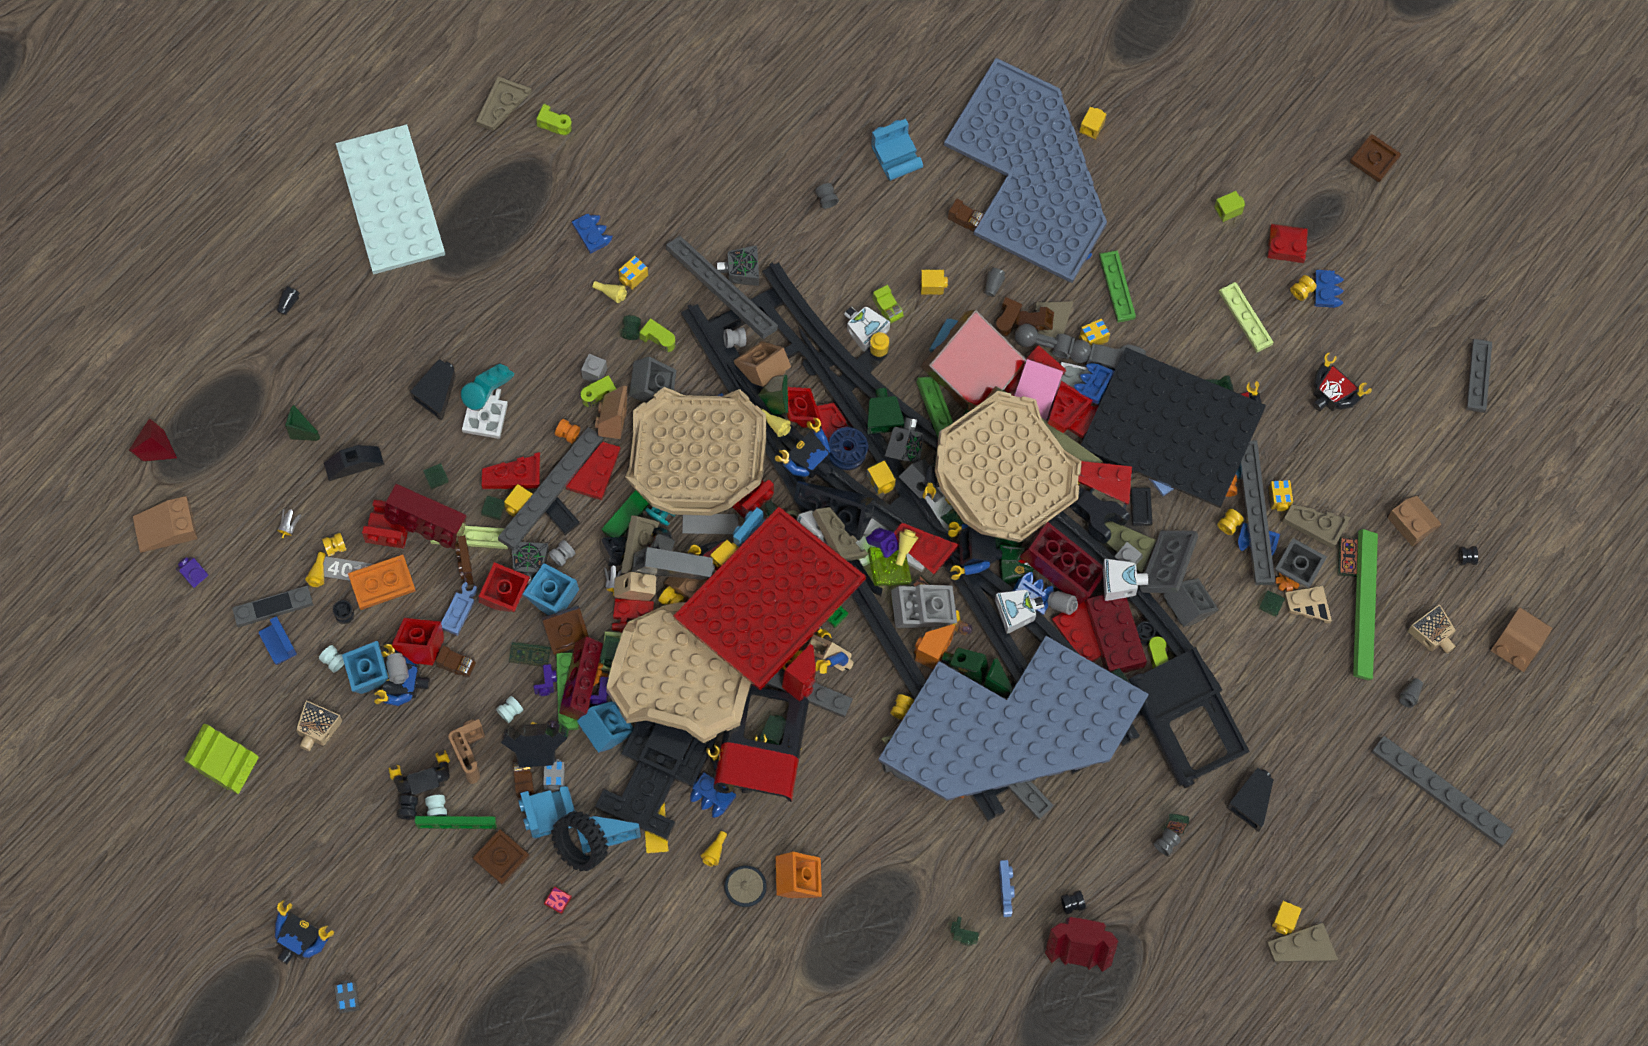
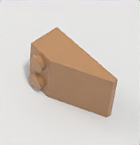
M187 496L165 501L133 516L140 553L198 539L191 505Z

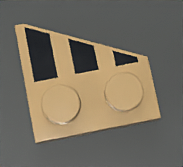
M1323 586L1285 592L1284 596L1289 613L1303 615L1310 619L1316 618L1323 620L1324 623H1331L1332 620Z

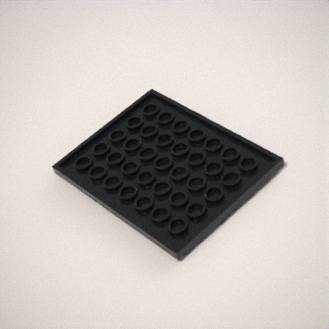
M1126 347L1081 446L1097 457L1116 465L1131 466L1132 471L1221 508L1266 405Z

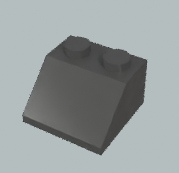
M651 357L634 361L629 396L647 403L663 387L674 391L677 370Z
M1293 538L1275 571L1309 589L1327 556Z
M1199 578L1182 581L1178 593H1165L1163 595L1167 605L1172 608L1178 622L1183 627L1194 625L1219 611Z

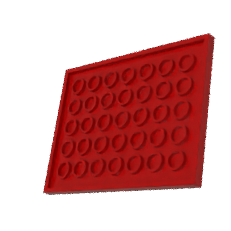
M778 507L673 617L732 668L761 690L864 582L866 576L783 509Z

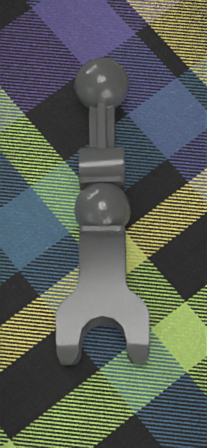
M1031 324L1020 325L1015 331V340L1022 347H1030L1034 344L1053 349L1052 354L1058 358L1068 360L1070 357L1076 363L1086 362V365L1095 363L1113 371L1116 370L1126 347L1146 355L1144 349L1130 344L1122 346L1120 349H1113L1094 343L1090 345L1085 340L1074 341V337L1066 334H1057L1056 338L1039 334Z

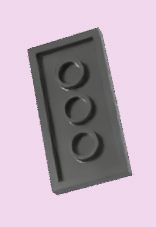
M1160 531L1145 572L1148 574V585H1140L1143 593L1179 592L1198 539L1197 531Z

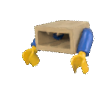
M813 635L809 644L813 645L814 656L818 659L816 661V671H820L821 674L827 673V666L840 671L852 668L854 662L850 659L851 653L831 641ZM798 650L792 656V661H794L803 651Z

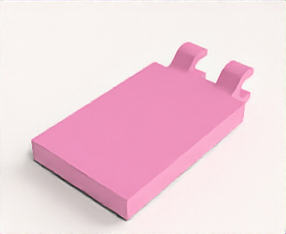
M1027 359L1015 396L1036 399L1041 418L1047 421L1063 371Z

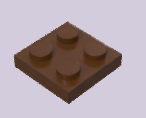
M1371 134L1351 158L1350 163L1380 183L1401 157V153Z
M465 535L457 536L458 543L455 544V549L458 557L461 580L465 579L468 585H472L474 581Z
M579 605L542 618L553 655L573 649L576 642L586 636L589 637Z
M499 829L473 857V860L503 886L530 856Z

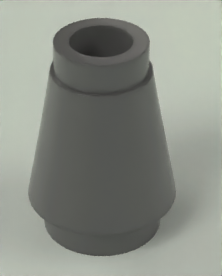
M991 268V271H988L984 292L986 295L995 297L1005 280L1004 271L997 268Z
M1414 678L1400 693L1399 701L1403 706L1412 708L1414 705H1417L1423 682Z

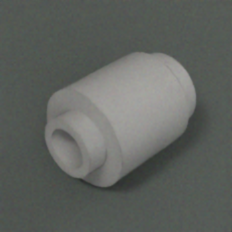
M1052 592L1048 598V605L1056 611L1072 614L1078 607L1076 597L1064 592Z
M401 653L389 655L386 661L389 680L395 684L404 683L409 677L405 658Z

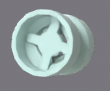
M333 645L328 646L319 656V660L324 664L326 663L333 673L337 672L344 665L342 654H338L337 649Z
M512 696L506 699V704L499 705L496 708V711L507 723H510L516 714L524 711L522 706Z
M433 795L425 798V803L428 807L427 816H447V810L444 808V795Z

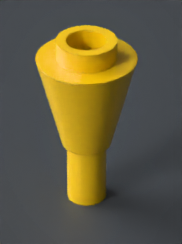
M318 552L316 563H314L305 578L306 582L312 587L324 585L323 563L326 554L323 552Z
M720 831L716 840L701 854L705 865L713 867V865L717 866L719 864L722 844L727 836L725 832Z

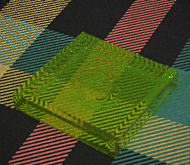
M870 547L867 549L874 586L902 585L912 582L907 555L903 566L896 564L899 554L898 550L888 558H885L880 548Z

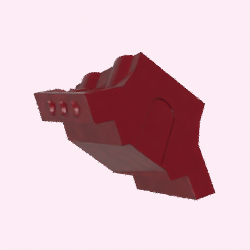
M1069 917L1066 918L1064 924L1059 923L1051 929L1045 954L1051 963L1060 958L1064 965L1076 964L1085 966L1089 970L1097 965L1103 972L1112 966L1118 940L1112 932L1105 931L1106 925L1103 922Z

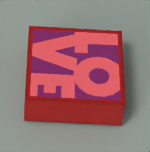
M554 886L544 905L562 915L572 896Z

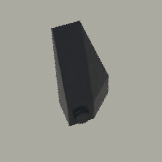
M800 481L796 484L794 496L796 502L808 511L812 510L813 512L816 509L830 507L845 525V531L850 536L853 535L858 541L862 539L873 515L874 498L855 492Z

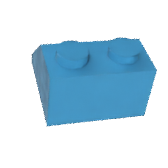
M543 563L524 591L523 596L543 613L552 615L567 609L579 591V587L575 579Z
M378 641L342 654L353 692L364 694L379 688L389 678Z
M613 701L590 707L587 714L577 721L598 753L612 749L626 740L634 729L631 723H626L620 713V709Z

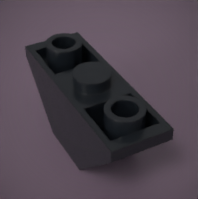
M356 445L340 450L324 462L329 481L385 465L379 446Z
M604 537L601 539L600 551L608 566L622 565L628 537Z

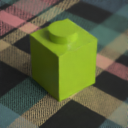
M1237 191L1218 198L1214 208L1222 222L1241 215L1245 202L1242 196H1239Z

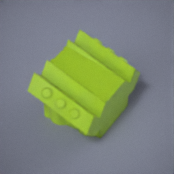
M203 724L184 761L215 783L239 794L259 756L241 744L229 739L221 732L216 731L210 725Z

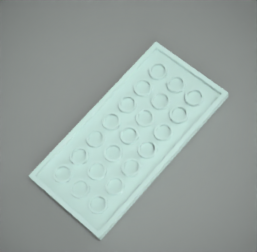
M403 125L336 143L373 274L444 256L445 251L408 126Z

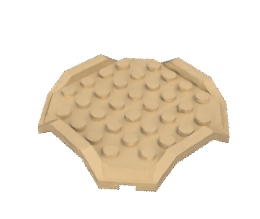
M663 387L653 395V399L647 403H642L633 410V439L630 465L625 477L651 506L673 515L712 516L731 508L761 484L766 449V414L757 405L755 406L740 389L724 396L683 395Z
M997 391L980 405L939 432L935 473L941 492L964 523L980 534L1021 542L1078 500V476L1081 473V460L1065 451L1042 421L1036 399L1024 396L1020 398L1011 396V393Z
M685 602L664 605L627 623L612 662L606 691L612 701L617 704L626 723L647 720L685 730L705 743L715 738L718 733L740 726L751 682L674 619L673 615Z

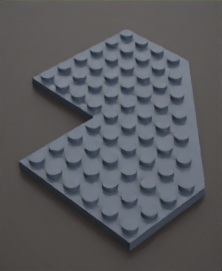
M996 58L944 142V146L1007 176L975 229L974 235L1073 283L1106 227V217L1101 209L1100 200L1095 192L1090 172L1087 169L1086 161L1079 146L1075 129L1070 121V115L1066 104H1064L1060 88Z
M1047 636L1007 700L945 664L938 662L878 761L946 801L990 789L1006 787L1019 782L1035 780L1044 776L1060 774L1073 769L1077 770L1098 763L1110 762L1149 694Z

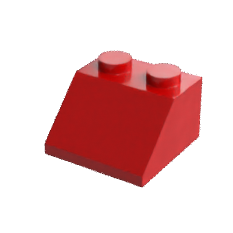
M494 562L479 594V603L495 610L515 612L530 577Z
M404 618L392 643V647L414 664L433 665L445 639L442 624L440 621Z
M812 644L806 647L785 669L782 688L798 701H801L804 697H809L814 690L816 666Z

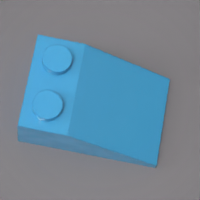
M596 816L589 817V819L593 818L596 820L595 825L599 824L601 826L599 830L604 831L605 835L603 838H607L608 842L606 845L608 847L641 837L638 823ZM577 830L583 854L591 852L588 841Z

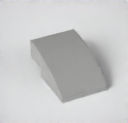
M898 586L891 590L896 628L934 627L957 623L953 586Z

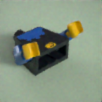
M813 418L816 422L815 426L813 427L811 422H807V426L810 429H814V431H810L789 453L786 450H780L779 452L782 453L783 458L775 456V460L783 462V465L792 475L813 478L820 472L827 478L833 471V468L827 464L830 460L831 450L822 428H819L821 426L820 420Z
M957 522L949 524L948 528L951 529L948 531L949 536L955 537L959 532L961 566H964V568L956 565L953 566L950 572L957 571L958 574L952 575L951 579L957 580L961 574L971 575L980 573L988 569L996 560L1001 559L1002 550L996 548L995 537L980 534L967 524H962V526H959Z
M391 644L384 645L389 650V653L381 652L383 657L399 653ZM403 656L406 660L409 677L401 684H395L388 678L384 682L383 690L374 693L381 698L374 700V702L380 704L384 701L385 704L394 706L405 704L417 697L418 689L429 690L430 678L420 677V669L417 664Z
M282 900L277 905L279 912L275 923V938L277 940L276 943L283 950L277 959L287 965L293 956L303 960L320 953L328 941L327 938L333 936L334 931L332 930L327 934V925L317 929L290 912L288 914L287 912L292 908V904L289 903L286 909L283 907L284 900Z

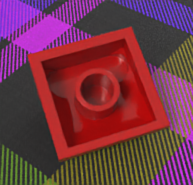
M1271 224L1267 258L1304 263L1307 251L1308 229Z
M788 387L787 418L791 422L798 423L803 428H809L807 422L816 424L813 418H818L820 422L822 421L811 388Z

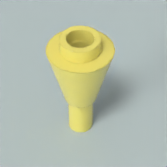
M597 281L593 283L594 289L602 291L616 303H620L626 298L627 291L625 286L602 284Z
M762 409L766 414L767 423L778 437L789 433L791 429L790 421L771 415Z
M907 529L904 532L900 531L899 554L896 564L903 566L906 554L909 553L918 539L915 536V532Z

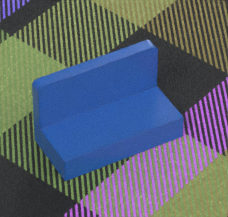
M276 616L270 619L272 625L259 631V635L275 665H278L297 654Z

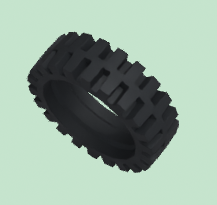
M573 811L564 815L553 825L551 830L553 836L551 839L555 842L553 844L554 848H558L557 854L562 855L561 859L563 861L567 860L569 867L573 865V869H579L582 872L585 870L586 872L596 867L606 858L605 856L608 854V845L606 843L608 841L607 838H603L605 835L604 831L599 830L601 826L594 824L595 819H589L590 815H583L581 811L578 813ZM569 826L576 828L586 838L591 849V856L583 854L573 844L569 835Z

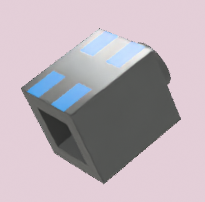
M350 980L342 981L339 985L334 986L337 1009L340 1014L360 1010L358 988L355 982L352 983Z

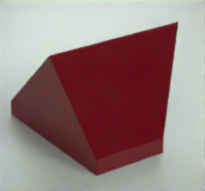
M151 419L147 421L129 449L141 461L177 458L165 431Z

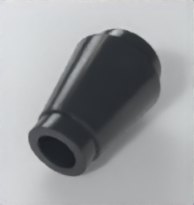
M286 286L285 290L282 289L276 311L286 316L298 301L300 293Z

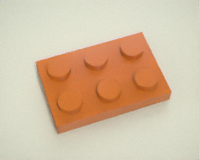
M404 555L348 573L360 610L416 591Z

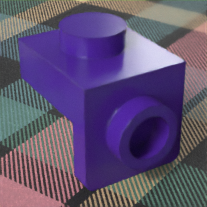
M878 528L866 537L867 543L880 548L885 558H888L899 549L894 532Z
M193 557L183 558L176 568L177 572L193 588L209 576Z
M551 664L543 665L545 684L533 686L535 695L548 696L554 692L553 682H557L556 670L552 671Z
M608 677L600 678L599 696L591 695L589 704L592 707L607 703L609 696L606 691Z

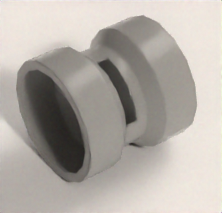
M725 329V347L732 348L734 344L739 347H745V329Z
M562 540L556 549H552L549 552L550 557L560 567L566 563L568 558H572L576 554L574 549L565 540Z

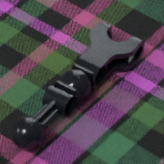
M1083 487L1079 489L1078 500L1069 506L1087 522L1089 534L1102 544H1106L1111 539V530L1105 525L1106 522H1114L1123 526L1130 520L1129 513L1120 504L1114 501H1101L1089 491L1084 490Z

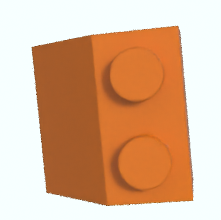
M945 626L926 632L923 638L919 637L915 645V661L934 670L937 663L941 662L944 652L947 651L953 639L956 626Z
M797 852L776 856L777 896L787 898L822 897L821 858Z

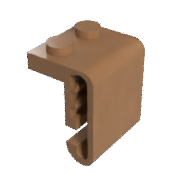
M1519 607L1491 651L1524 672L1542 647L1552 627Z
M479 719L469 720L463 724L464 726L449 733L452 749L470 784H474L480 779L477 762L474 760L473 753L469 747V744L485 737ZM462 759H468L470 766H472L471 770L466 769Z

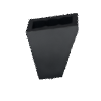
M439 359L410 391L411 397L415 402L440 420L444 418L456 378L453 365L448 361L443 362Z
M1259 768L1254 771L1227 807L1258 832L1265 822L1274 780L1269 772Z

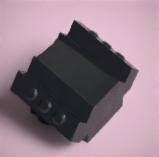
M547 723L522 725L518 730L509 726L502 733L500 743L515 752L519 767L553 766L556 761V749L568 739L569 729L562 723L558 724L555 728Z

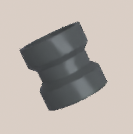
M831 183L823 184L815 190L817 197L821 199L820 204L822 208H831L839 202L837 195L834 194V188Z
M1166 828L1162 833V837L1154 842V846L1159 852L1169 856L1173 852V847L1178 846L1181 842V838L1175 832Z

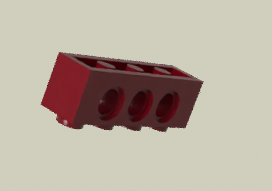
M587 636L575 643L560 706V714L575 720L587 714L603 643Z

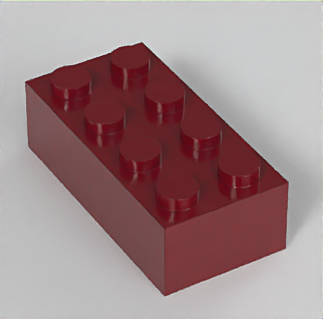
M395 484L386 501L385 519L389 523L401 525L409 532L419 533L427 540L437 541L445 548L455 550V544L458 543L457 536H462L465 531L467 515L401 485Z
M1049 522L1038 529L1020 555L1021 559L1061 591L1075 596L1079 605L1090 597L1103 577V566Z
M1105 595L1087 599L1086 608L1101 652L1104 669L1114 675L1143 669L1147 660L1127 597L1105 601Z

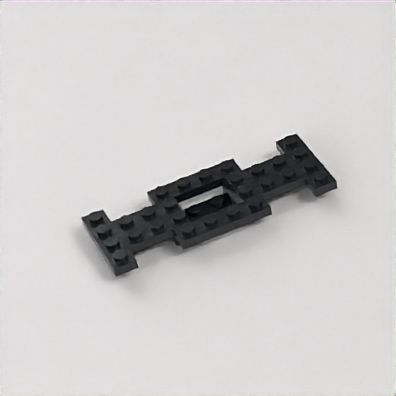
M647 720L638 721L621 753L622 756L637 762L638 765L622 797L604 789L595 808L622 821L638 823L640 829L667 841L676 824L675 821L659 814L675 780L692 788L694 787L709 756L706 749L709 748L711 752L720 733L705 743L695 737L683 760L694 737L685 730Z

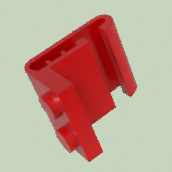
M769 479L766 482L761 480L759 486L734 504L732 508L745 519L750 511L753 512L757 507L760 508L774 495V484Z
M374 499L372 504L374 507L373 513H370L368 526H364L362 531L365 543L404 549L408 531L401 525L389 523L385 519L386 501Z

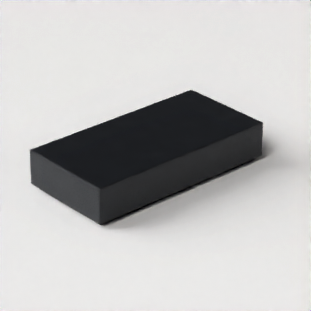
M1131 488L1133 526H1152L1151 488Z
M558 497L545 512L564 535H567L580 525L577 518Z

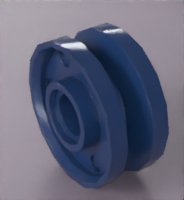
M850 427L839 428L833 432L829 439L830 461L836 467L842 470H853L859 467L865 460L868 442L859 430ZM843 447H849L851 450L847 451Z

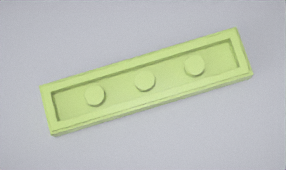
M1234 282L1220 289L1219 294L1256 353L1273 345V340L1237 283Z
M465 526L462 536L465 535L468 546L508 549L506 545L498 541V536L505 528ZM434 540L430 541L431 544H440L439 542Z

